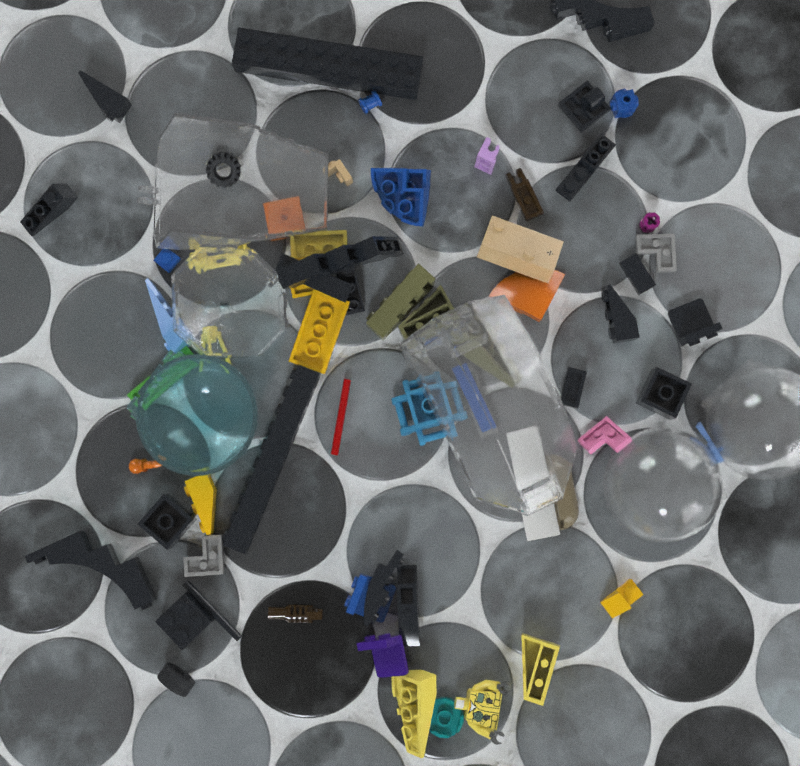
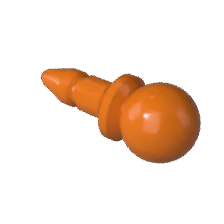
M133 459L129 463V470L134 474L147 472L148 469L158 468L163 465V462Z

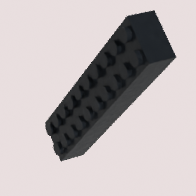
M238 27L232 65L234 71L367 93H372L375 90L380 95L417 100L423 56Z

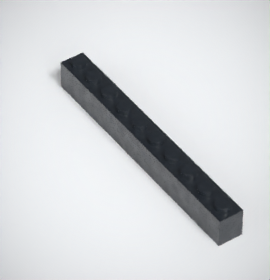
M299 364L297 369L293 368L290 379H292L291 384L285 387L282 395L285 397L283 403H279L275 414H277L275 422L271 421L268 432H270L268 439H264L261 444L260 450L263 451L260 458L256 457L253 463V468H255L253 475H249L245 485L248 487L245 494L241 493L237 502L240 506L231 516L230 522H232L230 530L226 529L222 540L225 541L223 546L243 554L248 553L321 377L320 373Z

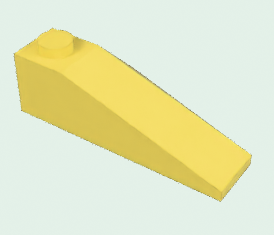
M409 670L407 675L391 677L393 697H397L399 708L396 710L397 714L401 715L403 722L401 730L406 751L414 756L423 758L437 694L436 675L424 670Z

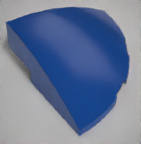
M371 168L372 185L382 201V206L390 214L401 219L402 222L424 227L429 200L431 170Z

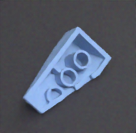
M147 278L145 280L162 337L166 341L164 346L170 353L174 352L177 354L185 346L189 347L196 341L154 283Z

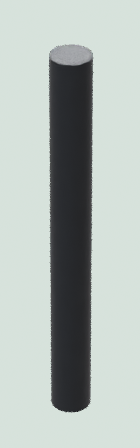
M189 580L182 585L236 641L242 637Z

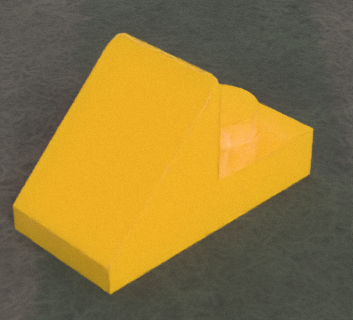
M628 579L600 603L611 618H614L630 610V605L644 594L632 579Z

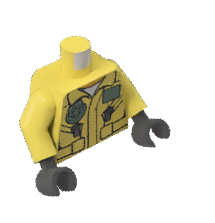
M484 680L469 688L466 698L455 697L454 709L464 710V718L467 720L468 725L479 735L491 739L494 744L498 745L502 743L497 741L496 736L504 737L505 735L503 732H494V730H497L502 694L506 695L511 692L510 690H505L504 685H510L511 682L504 681L500 683L499 681Z

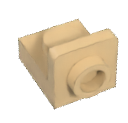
M340 159L338 161H331L326 165L324 171L327 177L337 172L335 175L340 183L344 182L346 186L353 183L351 175Z

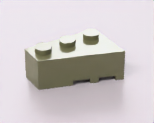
M440 285L430 297L424 300V303L417 310H414L398 326L399 333L407 348L410 349L459 324V317L443 287Z

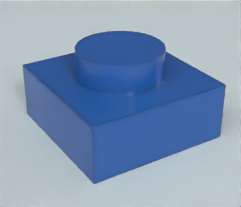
M165 246L153 261L170 273L181 258Z

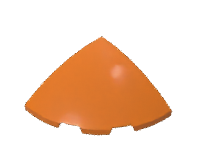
M554 270L549 283L515 272L500 281L489 297L521 315L523 313L540 322L565 274Z

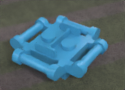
M439 371L427 377L412 381H402L405 394L391 399L400 422L401 436L416 432L420 446L426 445V442L444 437L458 436L454 421L465 420L468 418V415L464 411L457 381L443 384ZM436 382V384H433V385H430V386L418 388V389H415V390H410L411 388H415V387H419V386H422V385H426V384H430V383ZM448 390L451 391L457 413L455 414L451 412L446 395ZM407 401L414 423L411 426H408L402 405L403 402ZM448 423V429L423 435L422 430Z

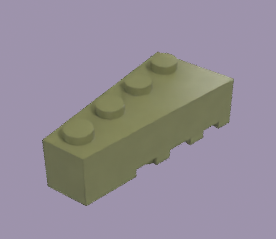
M418 263L405 276L401 284L399 283L392 290L393 293L388 298L385 297L379 304L380 308L368 315L366 326L384 341L434 287L436 279Z

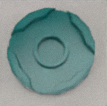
M449 697L435 699L429 729L433 735L439 738H450L461 730L464 723V714L462 710L454 709L455 700Z

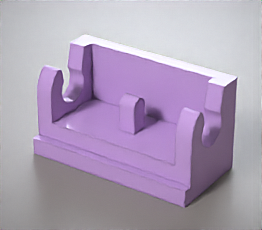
M486 137L477 155L474 167L491 175L496 163V156L499 152V145L495 147L494 151H489L488 147L490 146L491 139Z

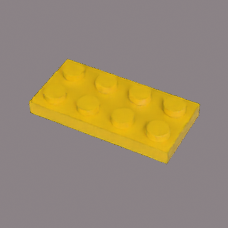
M313 289L288 362L325 374L350 302L346 301L345 303Z

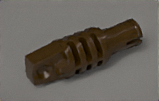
M288 605L286 608H268V620L285 619L288 623H312L313 620H322L323 609H313V605Z

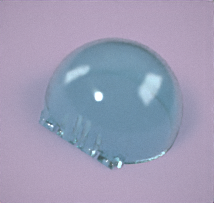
M170 349L162 360L165 364H159L149 380L138 391L140 398L135 396L126 408L132 412L130 416L136 420L137 431L144 447L159 464L171 471L189 476H203L219 472L235 463L252 443L257 430L259 413L255 393L246 377L230 363L209 355H185L181 351L175 353Z

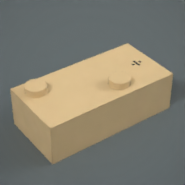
M492 216L477 258L549 283L564 241Z

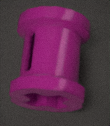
M655 212L647 213L640 221V229L644 233L653 232L660 224V217ZM649 220L652 221L651 225L647 223Z

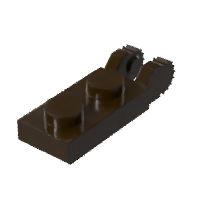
M518 168L516 169V174L520 183H515L510 172L505 174L527 222L543 215L544 211L529 180L526 179L522 169Z

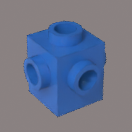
M620 89L614 93L610 100V108L614 118L632 116L639 105L638 97L634 95L633 89Z

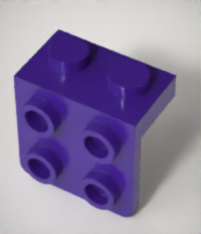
M390 633L378 635V637L369 635L364 637V641L357 643L358 651L372 650L376 674L379 678L404 676L409 673L401 634L390 636Z

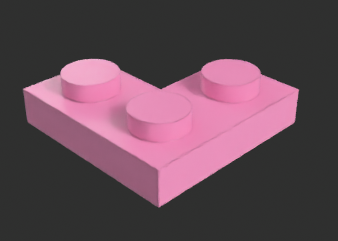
M606 416L581 436L578 442L589 454L594 453L605 443L618 453L631 443L632 439Z

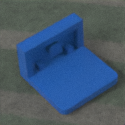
M360 573L359 577L355 576L351 586L354 588L353 595H348L344 605L348 607L347 613L352 615L355 613L364 617L365 599L372 577ZM389 584V586L384 585V588L389 591L387 596L390 599L385 607L380 606L377 611L379 616L376 622L383 623L385 621L396 591V587L392 584Z

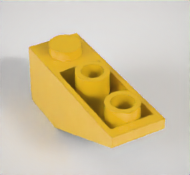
M205 472L184 481L186 484L184 490L186 495L192 498L194 504H191L194 514L199 515L201 531L203 533L206 532V535H211L214 533L217 489L210 473Z

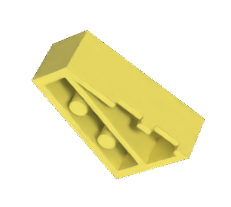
M522 633L524 700L543 706L560 645Z

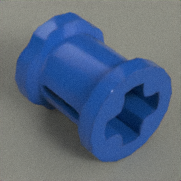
M375 90L372 91L371 95L358 99L360 107L365 114L377 106H382V102Z

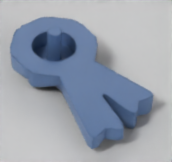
M698 422L696 428L708 442L707 449L711 456L718 463L724 462L720 454L724 450L721 446L717 449L703 424Z

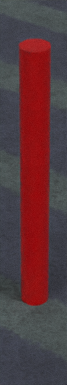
M349 379L343 380L331 455L338 456L351 384Z

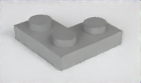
M643 234L635 236L637 255L655 254L656 273L677 271L675 234Z
M223 535L202 536L203 556L183 557L184 577L225 574Z

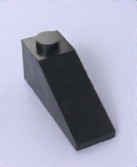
M80 70L78 74L104 113L103 116L111 122L115 120L121 123L132 106L128 98Z

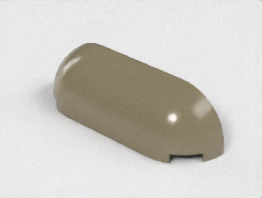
M546 454L545 458L559 531L565 530L577 521L579 515L570 464L564 457L558 454Z

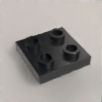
M588 80L558 103L560 109L581 133L611 110L610 106L605 102L603 92L598 87H593Z

